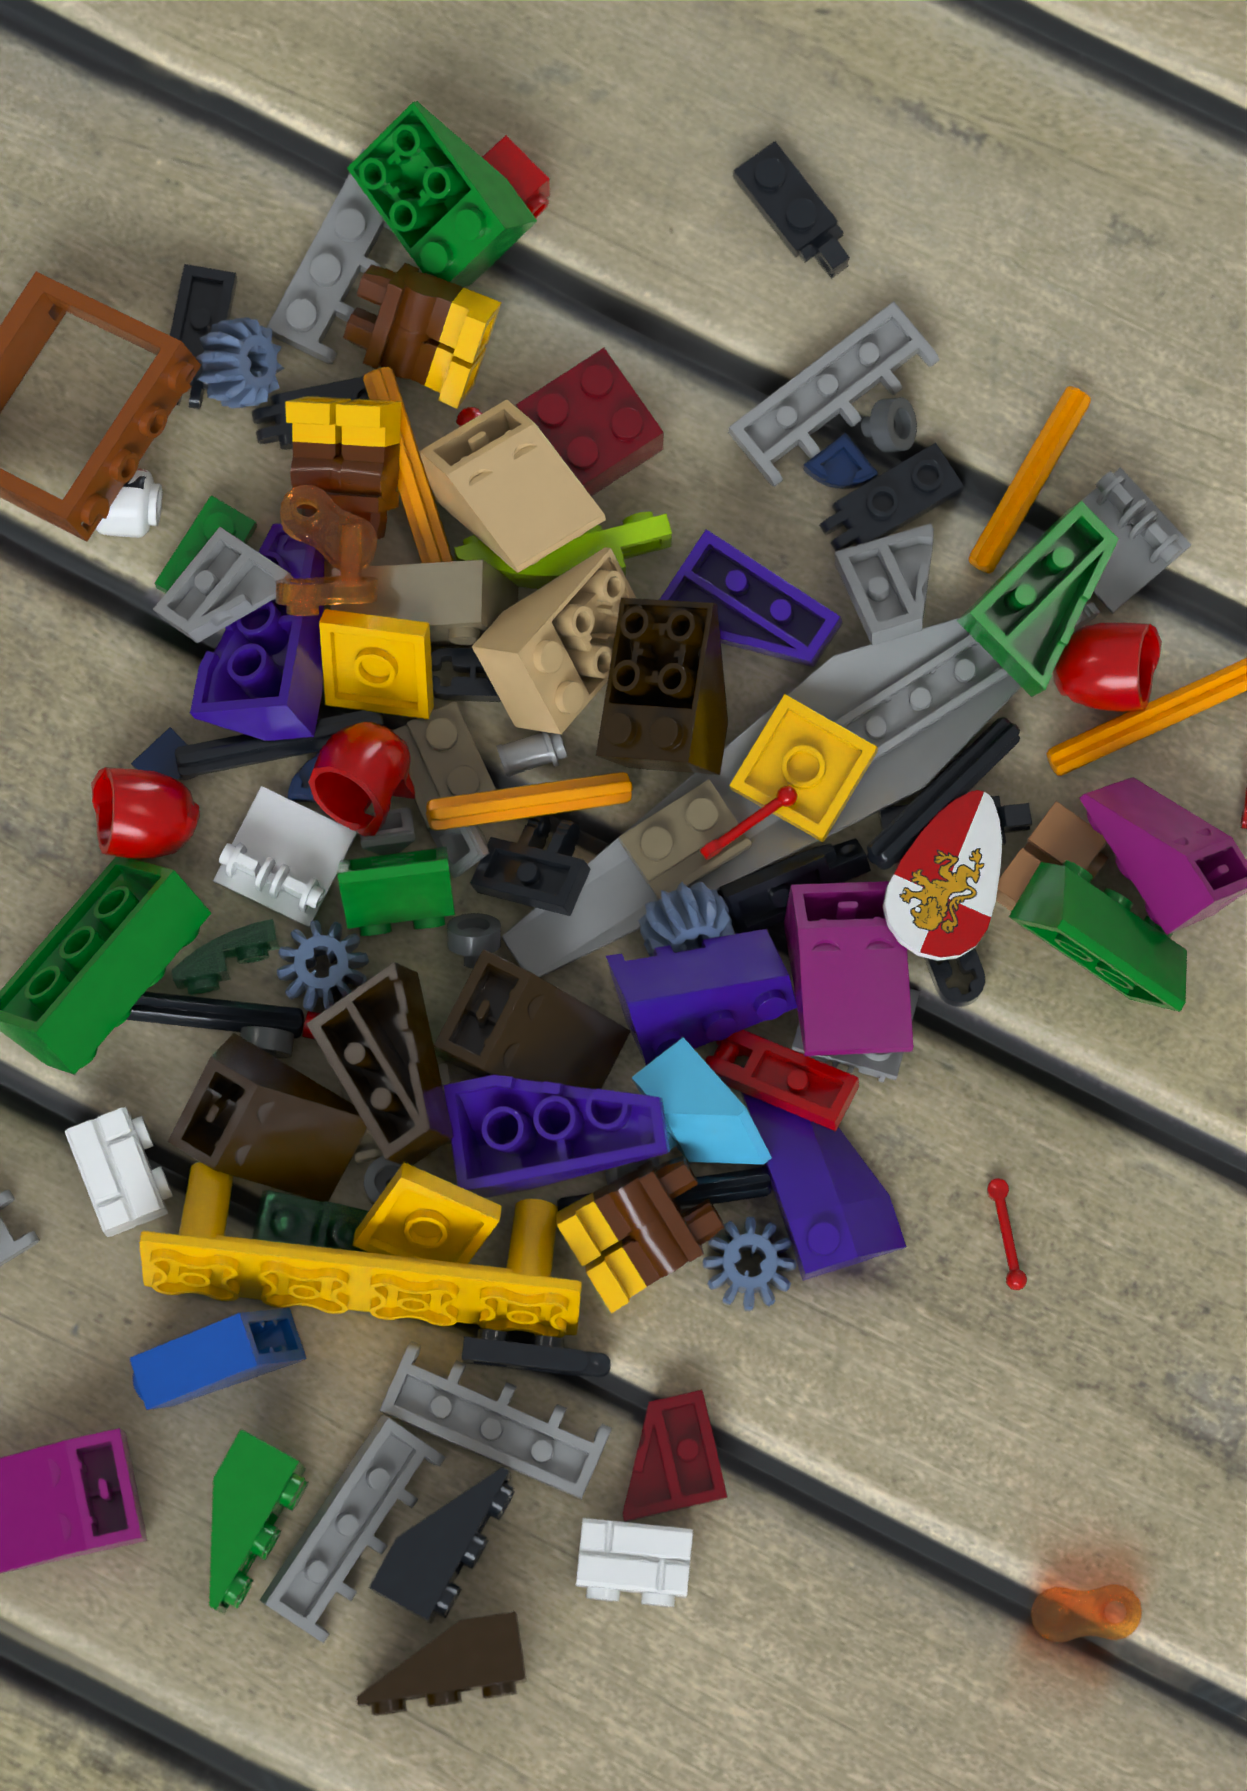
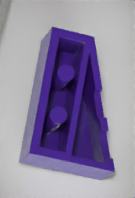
M705 529L659 599L715 603L718 607L722 644L810 667L816 665L843 624L841 616L707 529Z
M767 929L703 939L702 948L675 953L671 945L656 947L652 957L625 961L622 953L606 956L625 1021L646 1066L683 1037L695 1049L713 1041L723 1040L735 1032L760 1022L776 1019L783 1013L797 1008L790 976Z

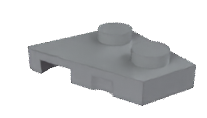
M931 523L835 552V566L872 646L922 631L933 549L934 529Z
M219 527L153 610L164 621L198 643L291 590L297 581L289 572Z

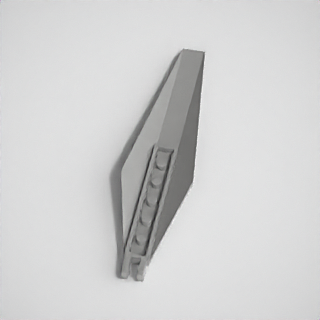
M1094 603L1085 604L1074 627V631L1086 625L1100 613ZM959 618L923 628L922 631L873 646L870 644L834 655L787 694L789 697L878 747L877 754L828 836L923 790L1021 688L1001 665L957 622ZM779 702L724 748L720 775L694 773L628 830L710 779L738 823H741L762 808L732 791L729 785ZM770 814L744 833L752 842L751 848L696 883L703 882L708 889L718 891L720 886L757 872L819 840L778 816ZM619 837L587 864L591 870L571 916L534 908L501 936L521 968L541 978L641 929L638 920L647 914L645 904L658 901V899L619 842Z

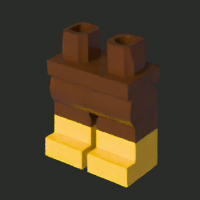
M404 263L397 273L389 269L370 265L361 278L357 296L381 306L379 313L375 315L357 307L347 322L343 338L366 350L363 364L374 369H378L379 366L391 367L396 377L411 379L439 392V401L458 409L474 387L486 351L485 346L489 342L502 302L439 277L421 273L419 268L408 263Z
M313 396L285 401L286 423H292L293 459L290 471L293 491L290 492V508L302 509V521L321 519L325 524V537L338 535V511L350 512L351 539L375 541L384 538L387 511L399 507V491H396L399 477L401 401L351 400L348 398Z
M683 1155L663 1162L657 1167L652 1160H649L637 1167V1170L618 1178L556 1212L557 1227L582 1266L585 1265L588 1277L611 1314L629 1303L630 1297L660 1278L678 1270L688 1261L691 1262L704 1254L702 1244L724 1228L723 1220L709 1198L686 1212H683L675 1197L698 1184L696 1176Z

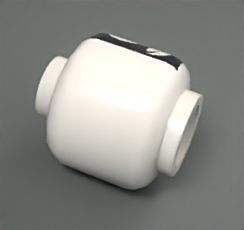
M137 468L132 479L126 482L110 506L107 518H102L96 527V531L102 535L143 537L149 531L150 526L159 525L162 508V485L154 483L152 475L148 470Z

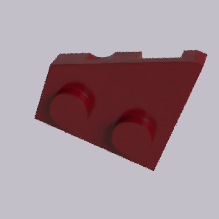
M703 1390L650 1401L622 1516L624 1522L727 1499L728 1496Z

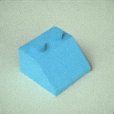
M684 1037L631 1077L641 1095L662 1098L670 1150L676 1146L689 1162L764 1165L772 1158L747 1108Z

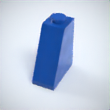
M290 1308L237 1313L132 1356L129 1359L134 1371L132 1376L134 1389L137 1395L144 1401L146 1410L172 1407L293 1365L307 1358Z

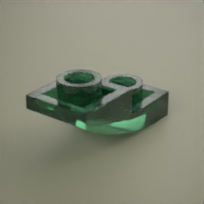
M269 919L235 929L195 950L171 970L177 989L187 988L190 995L210 993L220 989L219 982L231 980L227 959L237 957L239 964L255 963L268 959L270 957L269 951L280 949L274 920Z
M264 1190L261 1194L252 1239L366 1252L353 1246L355 1230L369 1211L329 1201L318 1202L280 1192Z

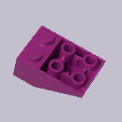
M1131 777L1088 792L1079 798L1087 810L1086 814L1090 825L1097 833L1104 836L1116 855V864L1119 870L1127 879L1134 883L1145 901L1147 914L1154 923L1162 927L1166 935L1215 915L1247 892V860L1233 838L1136 778Z
M890 881L791 885L784 929L805 1056L913 1052L907 948L897 941L888 928L883 910L885 892Z
M120 1428L63 1440L0 1458V1574L148 1541L127 1436Z

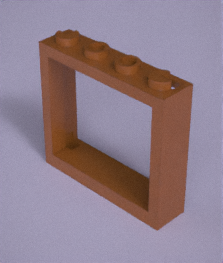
M36 271L0 325V413L66 312L157 355L63 500L0 468V498L87 542L102 518H107L110 506L124 484L135 475L139 461L154 438L158 437L164 430L168 416L181 396L192 387L190 383L202 365L182 341Z

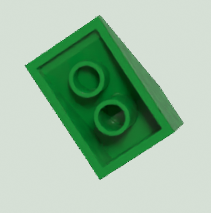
M447 846L345 859L339 862L337 876L347 929L359 927L360 936L392 932L391 923L412 920L414 929L440 927L446 925L445 916L455 915Z

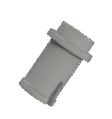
M540 732L504 745H496L507 778L551 762L554 767L559 766L558 760L568 757L561 734Z

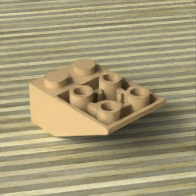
M507 399L419 451L434 500L517 573L537 563L543 557L606 520L603 511L535 422Z
M603 548L504 610L473 644L472 648L515 727L562 734L608 681L621 598H636L611 548Z

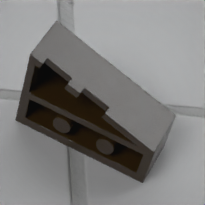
M393 962L307 1023L311 1033L386 1160L401 1165L405 1162L413 1166L454 1137L418 972Z

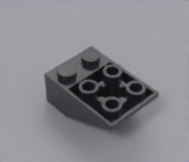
M501 1467L396 1537L369 1588L374 1593L432 1624L437 1614L446 1619L462 1590L460 1586L454 1584L464 1565L473 1570L489 1541L486 1536L481 1534L490 1516L500 1521L514 1496V1488L508 1485L511 1480L510 1471Z

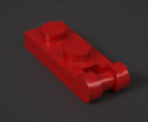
M740 1030L723 1040L716 1041L718 1048L714 1055H709L704 1060L726 1086L833 1131L838 1129L859 1089V1077L746 1030ZM745 1055L749 1057L744 1068L733 1064L737 1056Z

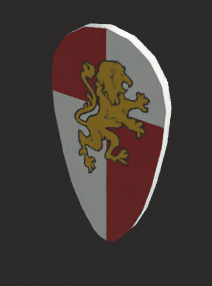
M980 790L971 791L955 799L937 813L901 859L886 888L883 910L887 926L897 941L917 956L937 961L959 958L973 950L988 930L997 897L1001 869L1002 835L1000 819L994 801L986 792Z

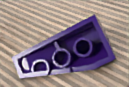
M321 519L272 524L258 552L289 572L297 583L291 590L226 626L214 653L206 652L198 668L190 714L194 719L265 741L314 737L323 690L319 621L324 612L325 524Z
M490 1075L444 1085L445 1099L454 1136L451 1142L457 1185L483 1198L530 1190L670 1153L663 1100L660 1097L604 1089L582 1088L546 1081H531L502 1075Z
M741 1092L745 1107L772 1157L764 1165L770 1174L771 1186L788 1238L792 1243L791 1247L803 1281L907 1247L890 1195L839 1127L836 1131H833Z

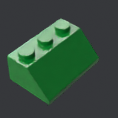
M1065 860L1062 866L1041 861L1009 918L1128 999L1181 1012L1186 1003L1187 950L1170 939L1173 933L1166 935L1162 927L1154 923L1149 916H1146L1143 920L1132 913L1130 910L1134 905L1133 902L1120 893L1109 888H1105L1104 892L1090 884L1093 875L1081 866Z

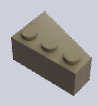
M484 560L332 569L330 610L428 622L430 624L431 646L472 647L504 610L518 602L519 587Z

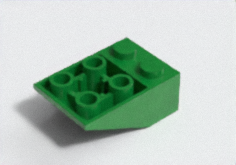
M418 101L412 102L347 167L350 174L422 273L439 277L461 287L470 286L537 222V219L510 182Z
M240 1429L213 1477L209 1607L223 1614L226 1613L230 1605L238 1609L243 1603L254 1582V1579L247 1576V1573L257 1556L264 1560L267 1559L281 1534V1530L274 1526L284 1507L291 1511L295 1509L308 1485V1481L302 1477L306 1468L300 1461Z

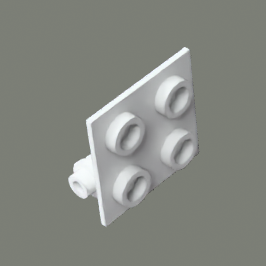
M261 786L232 844L227 843L219 858L221 866L213 882L310 928L311 921L314 920L337 875L339 862L345 859L357 832Z

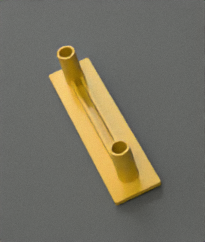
M198 1162L190 1168L179 1235L142 1231L140 1235L139 1246L143 1283L145 1286L152 1287L155 1291L166 1295L196 1293L219 1301H234L241 1297L258 1299L269 1306L279 1308L298 1305L309 1306L331 1314H340L347 1310L370 1312L374 1317L384 1320L415 1318L437 1326H451L459 1322L477 1324L482 1329L505 1332L519 1330L562 1338L565 1335H577L582 1282L551 1278L557 1227L556 1212H558V1208L551 1202L541 1199H524L515 1204L506 1268L225 1236L233 1176L215 1171L205 1164Z

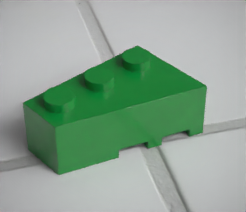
M1082 501L1078 502L1068 509L957 622L1031 697L1043 692L1051 680L1052 672L1064 647L1068 645L1084 606L1091 598L1119 538Z

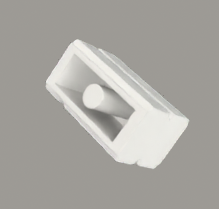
M123 1107L101 1115L94 1120L68 1128L65 1131L102 1231L107 1237L114 1236L168 1213L164 1200L173 1197L162 1167L151 1169L144 1150L154 1145L142 1116L132 1119L128 1109Z
M583 1518L576 1587L587 1588L586 1598L619 1601L620 1591L642 1593L641 1604L674 1607L675 1597H687L693 1529Z

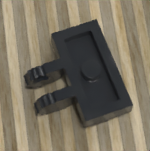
M549 815L530 817L518 843L490 837L487 844L489 854L480 860L470 884L480 894L571 916L591 870L584 859L572 857L575 846L578 844L580 834L579 823L562 819V822H559V826L552 836L547 850L543 849L551 831Z

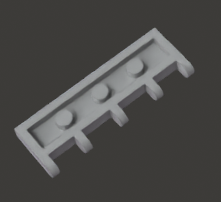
M351 174L347 177L266 327L272 329V337L328 364L333 363L337 353L321 343L335 317L348 322L355 309L343 302L360 272L365 273L370 265L382 267L377 262L369 259L368 256L383 228L391 230Z
M892 302L729 427L728 433L766 480L775 487L783 481L780 472L773 465L776 461L797 445L801 447L808 457L813 458L820 452V449L810 435L839 413L850 426H855L861 421V417L852 406V403L880 382L892 395L902 390V385L893 372L916 354L929 367L939 361V357L896 303Z
M410 1341L382 1403L380 1412L582 1500L611 1433V1427L602 1424L595 1434L594 1443L559 1428L567 1408L556 1404L549 1422L546 1423L509 1407L517 1387L506 1382L498 1401L459 1385L466 1364L455 1361L448 1379L413 1365L420 1354L421 1345Z
M381 1415L259 1601L324 1643L329 1633L321 1625L316 1624L322 1612L336 1592L350 1601L356 1595L357 1591L343 1583V1581L367 1545L381 1555L388 1545L375 1537L374 1534L396 1500L399 1499L411 1508L418 1501L417 1497L404 1488L423 1459L425 1458L431 1464L440 1467L446 1457L390 1418Z

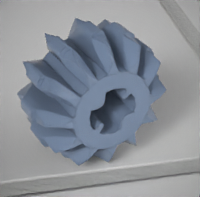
M237 318L222 320L218 324H213L211 333L200 337L204 352L195 358L202 364L203 372L197 380L208 383L207 398L216 399L221 402L222 406H229L232 409L245 408L268 402L269 393L280 389L275 375L277 372L285 369L277 362L276 356L282 346L271 343V328L260 326L258 320Z
M681 882L677 889L670 893L661 890V899L645 904L647 914L638 920L641 927L640 933L645 941L644 946L650 957L654 956L653 952L656 947L671 945L675 953L702 948L703 939L734 934L732 920L728 914L729 909L723 897L719 896L716 890L708 889L703 882L696 883L690 888Z
M315 920L311 921L310 924L313 937L306 939L300 930L294 929L291 932V937L299 948L294 949L282 946L278 952L283 960L293 963L277 969L279 980H294L289 984L285 993L292 1000L306 991L303 1007L307 1011L314 1009L318 997L323 998V1003L327 1010L335 1004L334 995L339 993L344 998L352 992L347 986L348 983L355 986H361L365 983L367 977L354 969L369 963L367 953H352L360 944V938L357 934L348 935L340 941L343 929L341 923L334 922L326 936L322 934L320 922ZM321 955H327L329 963H332L334 960L337 961V965L329 967V976L325 978H319L315 969L309 973V968L317 966L316 957Z
M754 1217L746 1218L744 1225L745 1234L743 1235L739 1234L736 1225L732 1221L725 1223L724 1230L730 1243L716 1236L712 1237L708 1242V1245L714 1251L723 1255V1257L709 1256L703 1259L704 1268L722 1270L721 1273L708 1280L707 1285L709 1289H718L727 1283L730 1287L725 1292L722 1300L727 1306L731 1305L737 1292L744 1293L743 1307L745 1311L753 1310L755 1303L754 1293L759 1292L766 1306H772L775 1303V1297L768 1285L771 1284L784 1292H787L791 1286L789 1280L776 1271L789 1272L796 1268V1260L777 1257V1255L786 1252L791 1247L790 1239L783 1238L772 1245L770 1239L773 1237L777 1226L769 1222L760 1236L755 1234L756 1221ZM751 1251V1258L755 1252L762 1257L763 1261L758 1267V1276L748 1277V1270H746L744 1275L737 1271L736 1267L740 1264L741 1252Z

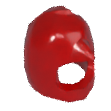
M1097 623L1074 631L1053 670L1054 683L1060 694L1069 697L1073 702L1098 710L1116 712L1145 710L1151 695L1153 675L1159 663L1162 646L1157 628L1147 623Z
M361 722L349 725L333 734L320 750L308 781L313 798L322 810L336 822L356 831L362 836H375L382 828L390 811L392 796L415 799V786L409 774L411 756L407 743L389 728L374 722ZM372 803L375 812L373 816L365 813Z
M105 767L98 771L91 783L92 804L96 812L97 837L102 854L121 858H157L175 854L186 845L196 830L200 818L199 805L193 801L191 791L173 777L155 771Z

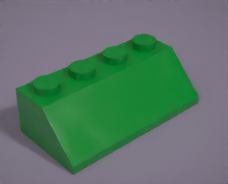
M115 857L0 990V1031L45 1065L75 1075L80 1068L85 1067L94 1059L97 1048L110 1032L127 1020L133 1005L144 992L161 980L166 972V966L178 952L194 941L200 932V926L211 915V911L175 870L132 858Z

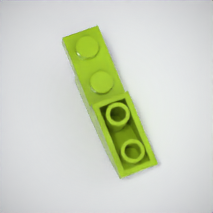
M650 511L636 513L622 520L623 525L605 530L602 529L601 525L593 527L580 537L573 539L518 573L475 535L465 538L463 545L454 549L456 561L484 560L518 587L540 589L605 547L612 549L626 577L624 559L671 547L672 531L667 514L654 517L653 512Z

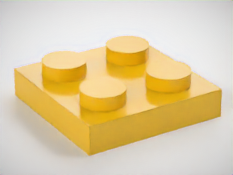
M325 609L319 621L325 705L429 719L434 707L430 624L428 622Z
M784 694L729 786L732 791L760 807L775 799L781 787H793L798 794L796 803L790 807L782 806L772 814L817 840L824 842L877 754L878 747Z
M403 1162L355 1230L353 1246L369 1253L468 1264L500 1221L502 1206Z

